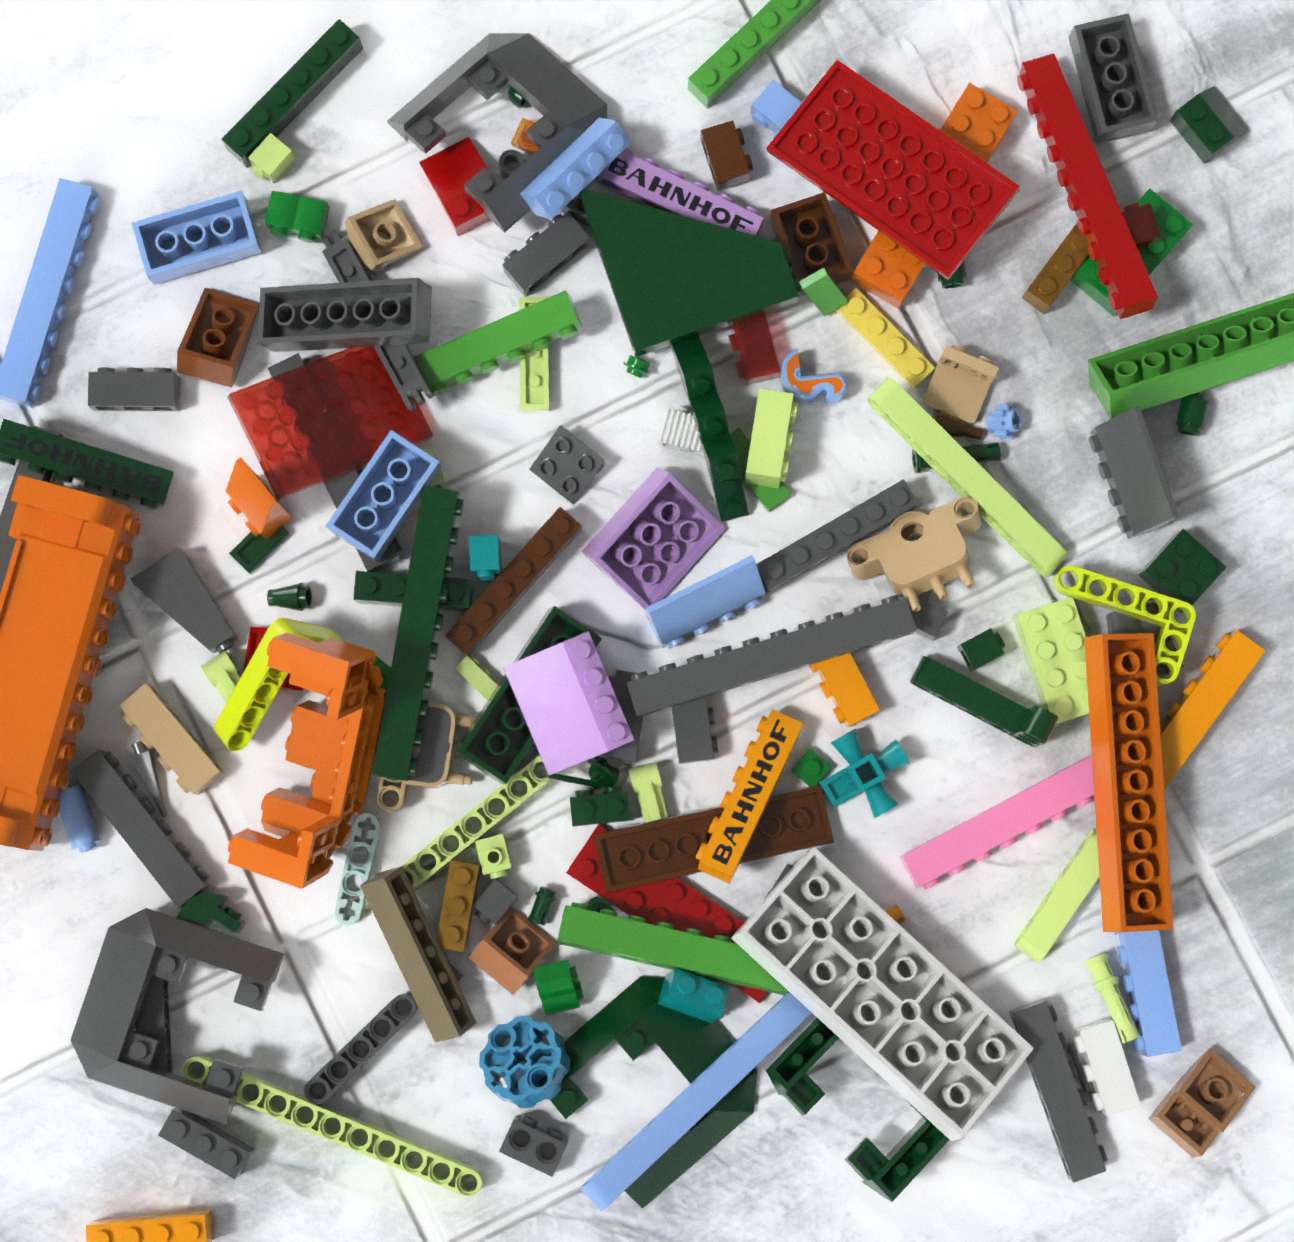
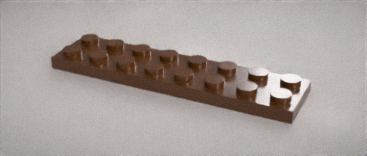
M821 786L771 796L739 864L833 843L834 840ZM720 807L594 835L606 894L703 872L698 870L700 860L696 859V855L702 842L708 844L712 834L708 833L709 827L715 816L721 817L724 808Z

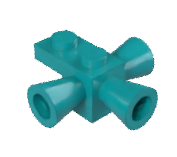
M856 728L831 742L850 764L819 782L833 808L863 791L866 793L874 818L899 805L880 783L886 779L884 773L910 765L904 750L896 739L875 757L873 753L867 756L864 755Z

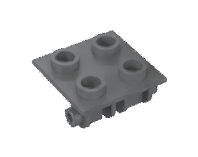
M560 425L529 470L570 503L574 504L595 474L602 470L604 467L603 463L606 460Z

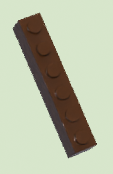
M559 507L444 636L463 654L470 657L582 531V525L563 508Z

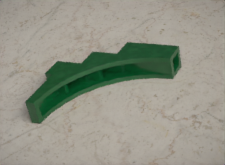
M697 336L671 345L675 364L702 446L720 520L724 522L749 515L738 454L729 434L725 410L717 393L713 370L700 337Z

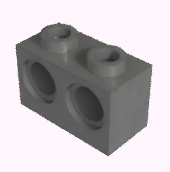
M523 1114L521 1118L515 1116L499 1152L553 1177L568 1144V1141L563 1139L565 1134L551 1127L546 1131L538 1127V1121ZM517 1130L528 1132L530 1141L527 1144L519 1145L515 1142L513 1135ZM550 1142L554 1144L557 1153L553 1157L543 1156L540 1152V1146L543 1143Z

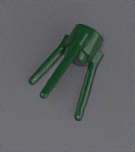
M598 755L593 757V759H588V763L591 765L589 768L590 780L562 774H547V777L558 781L590 786L597 790L600 786L604 788L613 787L618 781L619 770L608 764V760Z

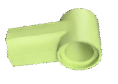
M225 650L201 665V668L210 683L217 687L227 703L241 677L238 674L240 671Z
M653 762L628 769L634 794H637L644 823L667 818V808L661 791L662 782L657 763Z

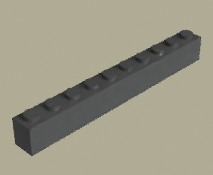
M898 595L882 599V605L871 608L870 603L853 608V614L843 616L842 612L826 616V622L815 624L814 620L799 624V630L788 633L787 629L778 630L770 633V639L761 642L759 637L743 641V647L732 650L731 646H726L714 650L715 656L704 659L703 654L687 658V664L676 667L675 663H670L658 667L659 673L648 676L647 671L631 675L632 681L626 682L636 718L914 634L917 629L907 598L899 599Z

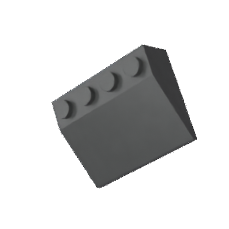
M1140 405L1096 426L1090 432L1089 443L1092 451L1098 453L1101 462L1098 464L1101 477L1104 480L1107 479L1109 484L1108 497L1112 506L1117 507L1120 517H1117V522L1121 532L1126 533L1129 539L1160 529L1178 517L1175 503Z

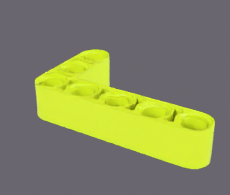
M1065 566L1055 575L1053 580L1054 588L1062 595L1160 626L1155 644L1156 668L1159 664L1165 665L1169 669V677L1162 679L1157 675V686L1167 685L1177 678L1196 619V612L1192 605L1076 566ZM1063 574H1071L1074 577V587H1067L1062 583L1061 577ZM1095 582L1102 586V596H1094L1090 592L1089 586L1091 583ZM1121 591L1128 593L1131 598V602L1127 606L1120 604L1117 596ZM1147 601H1154L1158 605L1159 609L1156 615L1150 614L1146 610L1145 605ZM1175 610H1181L1186 614L1185 624L1176 622L1174 619ZM1167 637H1172L1177 641L1178 648L1175 652L1166 648L1165 640Z
M279 618L272 622L214 726V731L230 751H240L249 744L288 675L286 672L267 666L269 659L267 648L273 637L287 632L318 643L330 638L343 641L333 629L289 618Z

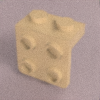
M946 345L924 395L923 405L936 411L941 409L965 423L973 424L978 417L999 367L994 365V361L987 357L978 356L976 358L967 354L968 351L960 346L952 345L949 347Z

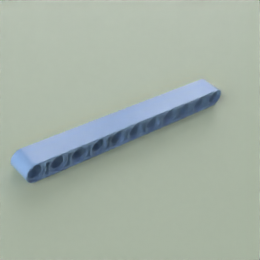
M788 992L582 1185L581 1190L600 1211H603L806 1020L812 1012Z

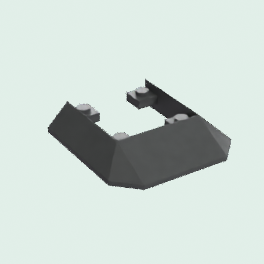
M489 33L387 120V123L406 141L410 139L426 154L446 137L445 130L433 119L471 86L486 100H489L508 83L537 109L543 117L526 131V137L539 150L502 182L484 167L464 185V191L484 209L485 215L504 233L531 210L520 193L599 117L607 119V104L529 33Z
M145 908L108 927L70 1041L88 1078L227 1125L237 1098L235 1094L244 1068L214 1059L206 1084L154 1068L152 1065L161 1040L133 1030L152 975L178 984L181 982L189 957L241 974L242 976L233 1002L263 1011L272 983L276 981L284 953Z

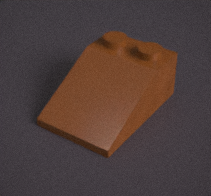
M204 288L177 351V372L232 388L245 355L259 309V303Z

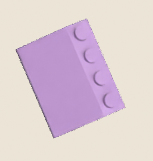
M657 467L581 552L646 610L647 607L665 598L723 533L725 528L669 472Z
M589 631L503 667L548 775L634 740Z

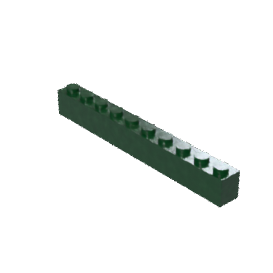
M423 485L372 773L375 776L409 781L411 775L416 776L419 759L414 758L416 746L421 747L424 730L419 729L421 717L426 718L429 701L424 700L426 688L431 689L434 672L429 671L431 660L437 659L439 643L435 642L436 631L442 630L444 614H440L441 602H447L449 585H445L447 573H452L454 557L450 556L451 545L457 544L459 528L455 527L456 517L462 516L464 499H460L459 491Z

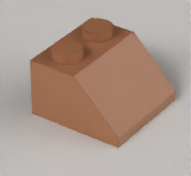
M511 906L482 939L469 959L514 995L532 974L533 968L541 963L556 943Z

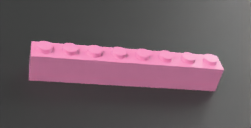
M1092 754L899 856L915 887L923 886L925 890L940 883L938 877L949 872L950 876H953L966 869L964 863L973 858L977 863L992 855L990 849L1000 845L1001 849H1004L1017 842L1015 836L1025 831L1028 836L1043 828L1041 822L1049 818L1054 822L1068 815L1066 809L1076 804L1078 808H1081L1094 801L1092 795H1094Z

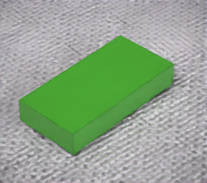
M825 268L818 270L799 282L803 291L824 317L849 303L844 292Z

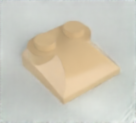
M396 199L347 217L345 221L347 237L363 265L371 271H382L388 264L406 257L423 247Z

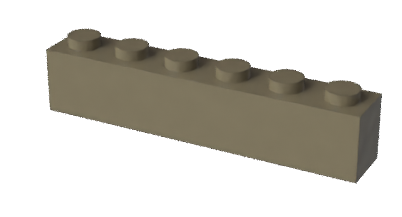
M400 866L377 873L361 884L360 887L434 1041L440 1042L462 1036L477 1022L403 867Z

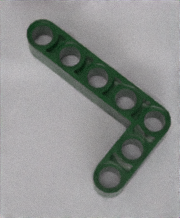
M922 656L910 679V683L1032 747H1038L1046 743L1058 720V716L1044 708L1033 706L1027 709L926 656Z

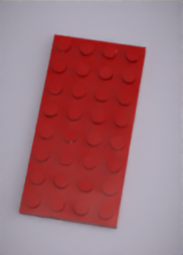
M839 60L834 62L766 147L768 153L947 280L950 279L1020 191L1018 184Z

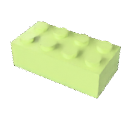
M1073 597L1015 615L1013 617L1014 624L1041 707L1058 716L1056 724L1089 714L1084 641L1086 635Z

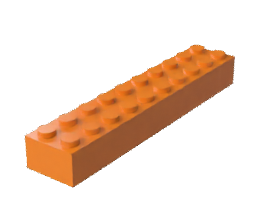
M1154 633L1099 634L1085 637L1103 932L1173 930Z

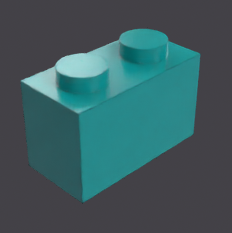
M498 534L469 536L470 571L473 577L479 578V582H493L502 572V549Z
M675 968L664 978L658 1004L708 1023H713L723 1015L730 988Z

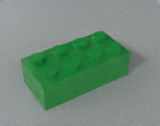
M1150 188L1124 217L1148 275L1154 271L1193 225ZM1089 257L1070 281L1114 317L1117 311H1113L1110 306L1108 289L1099 280V268L1096 261H1092Z

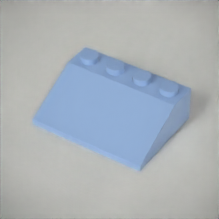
M753 555L647 607L646 617L661 647L668 645L670 649L685 642L684 636L694 632L695 636L700 635L711 629L710 623L718 619L721 623L726 622L736 616V610L744 606L746 610H750L761 604L760 598L764 597L765 590Z

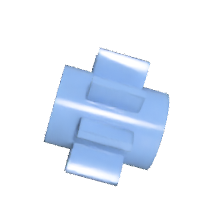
M1008 403L996 404V411H991L987 416L988 430L994 433V437L1013 439V432H1018L1022 427V415L1019 410H1015V406H1009Z

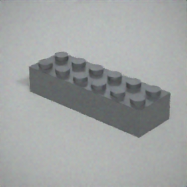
M419 278L260 288L257 344L273 352L430 343L432 287Z

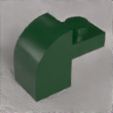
M202 893L192 897L184 904L176 918L209 928L213 920L234 933H240L246 922L240 919L242 914L230 906H227L226 909L223 908L229 897L220 893Z

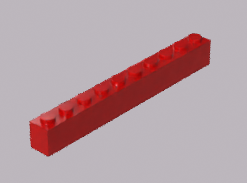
M1055 54L1022 62L1020 74L1017 75L1019 89L1022 92L1025 91L1028 98L1027 107L1029 113L1036 117L1038 134L1041 139H1045L1048 146V158L1057 167L1058 182L1067 191L1068 206L1077 215L1079 232L1088 241L1089 256L1098 265L1099 280L1108 289V299L1112 310L1117 311L1120 319L1153 310L1158 296Z

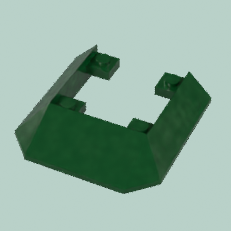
M640 976L564 1041L566 1053L570 1056V1070L563 1078L561 1090L550 1101L565 1119L587 1102L588 1097L572 1080L571 1076L614 1039L633 1061L656 1042L690 1084L734 1042L716 1021L708 1023L659 1005L658 1000L664 978ZM754 1068L625 1190L641 1208H644L754 1112L757 1069ZM548 1076L540 1080L539 1087L546 1084Z
M818 1018L766 1069L778 1095L782 1094L802 1116L806 1115L825 1095L822 1089L806 1072L839 1039ZM913 1105L911 1106L922 1118L886 1156L868 1138H864L844 1159L863 1179V1184L890 1202H893L949 1141Z

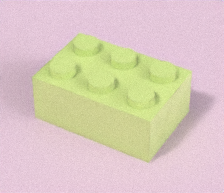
M759 388L745 476L746 485L748 483L779 488L780 481L786 482L789 459L784 458V454H790L794 432L788 430V426L794 427L798 403L792 402L794 393Z

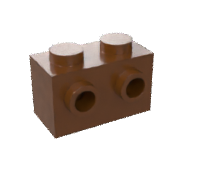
M732 120L702 129L700 131V140L716 190L748 182L750 171H753V165L749 154L744 155L741 146L745 144L741 128L736 129Z

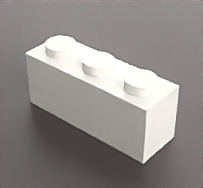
M1104 1019L1076 1028L1077 1036L1073 1037V1041L1078 1054L1083 1053L1086 1065H1082V1069L1087 1082H1092L1095 1093L1091 1094L1096 1110H1101L1102 1114L1108 1117L1141 1106L1114 1020Z

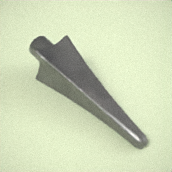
M142 741L132 744L135 756L130 757L148 787L161 816L167 817L168 813L159 786L153 750L146 751Z

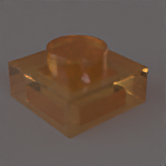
M522 118L511 141V146L531 155L538 151L539 148L526 137V131L535 123Z

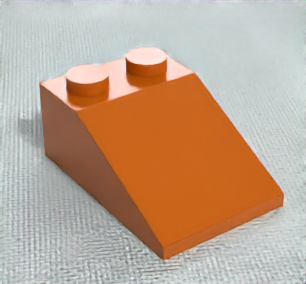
M241 457L237 459L226 488V493L231 498L228 504L237 515L242 512L248 518L245 525L255 537L261 534L267 540L278 531L280 526L286 525L293 518L251 467Z

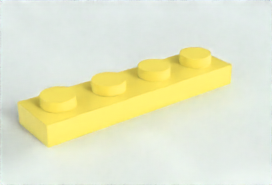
M855 288L846 296L849 303L838 308L836 311L915 389L934 371L935 367Z

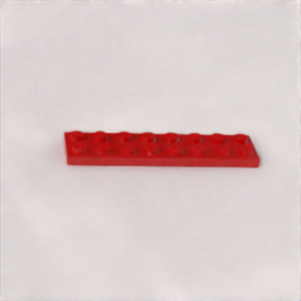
M597 825L566 872L629 916L645 918L647 924L657 926L658 922H665L674 925V930L686 932L688 928L702 931L704 937L713 939L715 935L731 938L744 924L742 920L679 878L606 894L594 835L609 831L600 825ZM732 984L759 1003L767 993L766 991Z

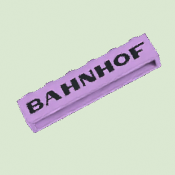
M628 148L622 151L596 176V183L634 201L638 198L663 211L758 236L763 226L764 217L760 216L761 213L758 210L749 206L743 208L735 204V200L727 195L720 194L718 196L713 194L702 183L695 182L692 184L684 180L685 177L674 170L667 172L659 168V164L649 158L642 160L634 156V153Z

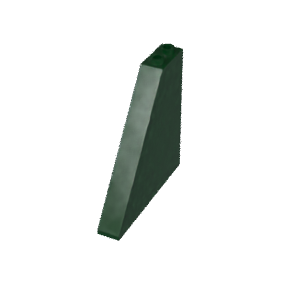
M583 189L580 192V200L635 357L798 302V293L802 292L798 277H792L789 267L792 266V260L788 250H783L780 242Z

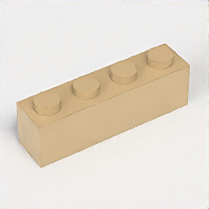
M148 683L143 684L119 705L124 711L121 714L122 718L130 727L136 726L142 734L139 736L141 741L150 750L153 747L161 755L157 758L158 761L168 772L172 769L179 777L176 782L185 793L191 791L192 794L198 795L224 773L222 768L152 685Z

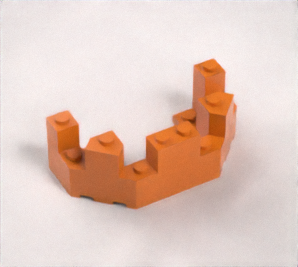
M286 632L273 637L267 648V655L269 656L267 666L289 673V684L327 696L326 705L311 700L296 705L290 719L291 723H293L291 734L285 743V749L287 750L286 761L316 770L310 783L312 787L311 798L280 787L267 793L261 803V810L263 811L261 823L266 832L281 836L282 838L277 839L247 828L233 835L228 844V852H230L228 863L303 889L329 873L334 863L330 857L335 848L341 849L352 830L348 824L353 814L360 815L365 805L387 693L385 689L380 688L383 682L380 668L373 664L377 659L375 651L335 638L318 643Z

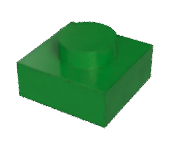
M809 748L790 771L811 788L819 783L831 766Z

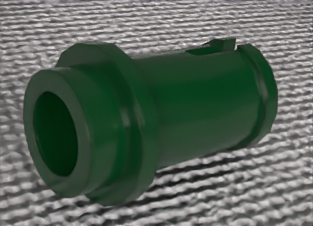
M540 886L539 891H535L537 897L528 920L545 926L552 903L557 901L555 897L557 892Z

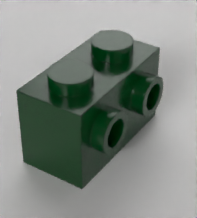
M621 786L604 788V794L593 795L592 789L575 791V797H569L573 827L631 821L628 791L622 792Z

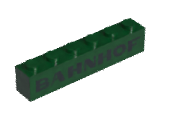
M338 19L223 136L221 140L226 149L247 168L251 164L248 157L269 133H272L277 138L363 50L360 37Z
M3 419L0 428V462L12 466H15L16 462L27 465L26 470L43 475L44 471L56 474L55 479L72 484L74 479L84 482L83 487L92 491L100 492L101 488L113 491L111 496L128 501L129 497L141 500L140 505L156 510L157 506L164 507L174 475L173 471L7 419Z

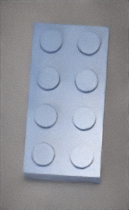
M242 190L132 222L146 275L154 285L262 253L248 201Z
M390 430L325 527L378 563L421 500L423 485L430 486L442 469L440 462Z

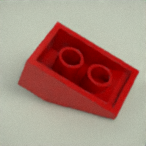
M469 137L419 162L457 236L490 220L485 215L484 209L464 191V185L484 167L488 170Z

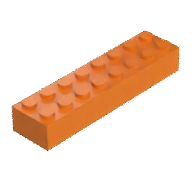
M969 82L940 131L988 163L1018 111ZM878 231L853 271L850 281L899 309L926 264Z

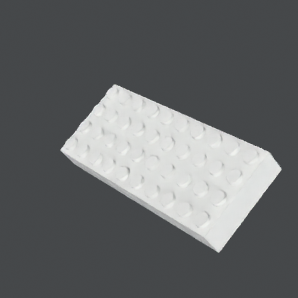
M815 847L808 850L731 937L732 940L951 1141L961 1139L966 1135L1034 1049Z

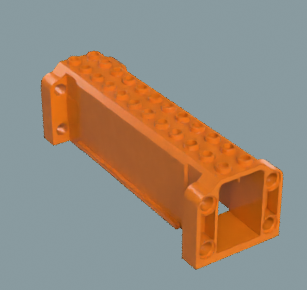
M18 475L11 501L16 503L17 506L8 536L16 539L0 593V845L24 850L43 851L44 847L49 845L52 838L51 822L53 818L57 817L60 810L61 801H58L61 789L64 790L68 783L69 773L66 770L69 761H73L76 755L77 744H74L77 732L80 733L84 727L85 716H83L85 704H89L93 696L91 683L93 676H97L101 668L100 652L102 648L107 646L109 640L108 624L110 620L115 618L118 605L115 603L117 593L121 592L124 588L126 576L123 575L125 565L130 564L134 552L133 547H131L134 536H138L142 521L139 519L140 514L133 509L108 498Z

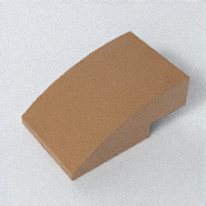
M1209 1048L1180 1078L1148 1119L1192 1158L1199 1157L1205 1153L1218 1133L1224 1132L1256 1087L1213 1049Z

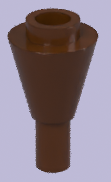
M941 409L937 414L932 415V418L951 437L966 436L980 440L982 437L983 429L966 425V423Z

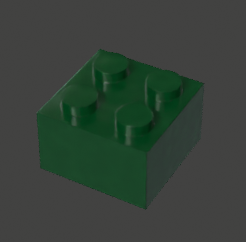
M1181 529L1173 535L1138 575L1159 594L1193 605L1225 570L1226 566L1186 530Z

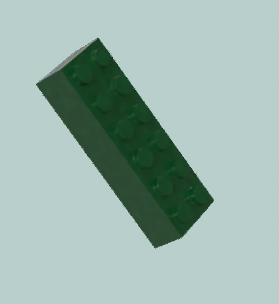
M553 606L547 610L514 662L588 631L595 647L598 646L602 638L556 606ZM506 674L454 750L455 754L500 784H507L534 743Z

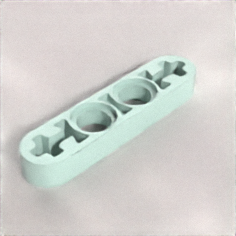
M371 813L359 815L355 819L335 906V917L344 925L357 923L362 916L366 897L362 889L357 892L350 891L347 887V880L351 875L360 876L363 883L370 879L381 830L379 819ZM367 818H371V824L375 825V829L369 830L367 834V839H373L372 845L366 842H355L356 836L363 838L364 829L360 828V822H366ZM359 846L366 847L369 852L368 860L364 863H358L353 858V852ZM344 893L350 896H360L359 902L353 900L352 909L356 911V915L350 916L349 920H346L345 914L341 913V908H346L349 899H343Z

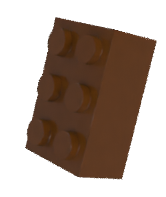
M825 192L771 210L770 222L777 242H780L783 250H788L792 260V266L789 267L792 277L797 276L800 282L818 270L825 268L837 284L851 280L853 268ZM803 289L801 293H798L799 297L806 295Z

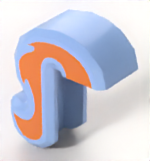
M798 349L790 351L783 360L780 370V382L784 392L794 393L792 401L804 404L812 402L821 394H824L826 396L825 403L832 404L839 402L844 397L848 388V382L840 372L801 376Z

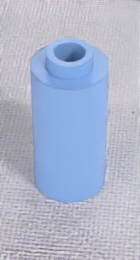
M79 785L60 791L58 801H61L59 811L72 850L79 849L80 853H84L97 848L96 843L101 839L83 787Z

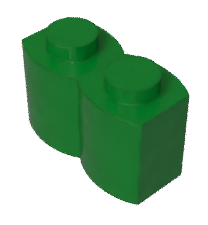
M272 191L264 224L268 229H271L270 233L273 235L287 237V234H296L299 240L314 243L315 239L322 240L330 206L327 202Z
M563 960L533 968L537 990L546 1016L580 1008L579 1000L584 999L576 966L570 967L568 960Z

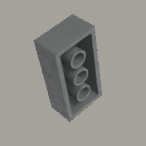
M1129 13L1075 25L1068 39L1096 143L1151 131L1158 120Z

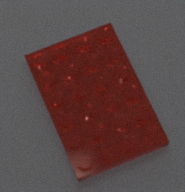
M374 346L353 347L232 392L227 397L277 500L367 465L390 430L414 445L429 440L433 436L414 397L412 400L416 409L410 412L406 407Z

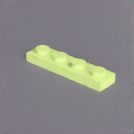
M519 297V310L548 297ZM549 347L539 351L531 350L525 353L524 358L520 359L521 411H549Z

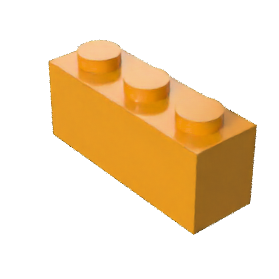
M851 653L809 665L813 673H819L823 681L819 683V686L826 699L832 698L836 706L832 711L839 724L845 723L848 728L880 711Z

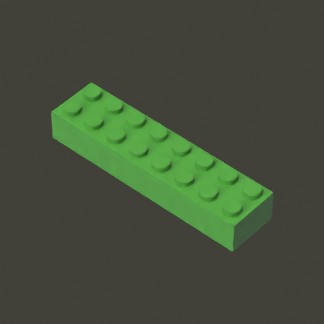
M1294 293L1088 359L1090 386L1108 416L1112 419L1139 405L1142 411L1293 362Z

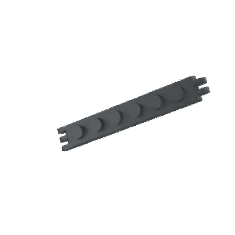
M335 229L331 232L335 240L334 243L328 236L322 238L326 249L322 252L339 283L372 281L346 235L342 237L339 231ZM408 345L374 346L410 412L416 409L412 400L413 397L419 405L425 403V399L421 394L422 391H424L429 399L435 396Z

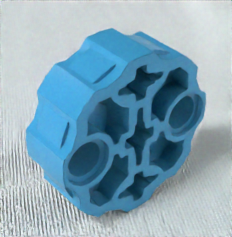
M516 1016L509 1023L498 1024L488 1034V1042L480 1052L479 1067L484 1072L486 1086L500 1099L514 1103L519 1108H532L538 1102L545 1099L551 1100L559 1093L563 1078L570 1070V1056L566 1053L564 1039L546 1022L542 1023L534 1020L531 1016ZM542 1036L548 1039L549 1046L543 1042ZM511 1037L510 1043L502 1047L504 1040ZM548 1076L546 1084L539 1087L540 1080ZM500 1078H503V1079H504V1081L506 1082L505 1084L507 1085V1088H504V1087H503V1085L501 1084L502 1082L500 1081Z

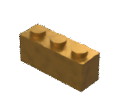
M1077 223L1022 296L1023 300L1043 314L1047 312L1089 255L1088 241L1085 236L1080 234Z
M450 860L436 937L441 949L466 952L481 865Z

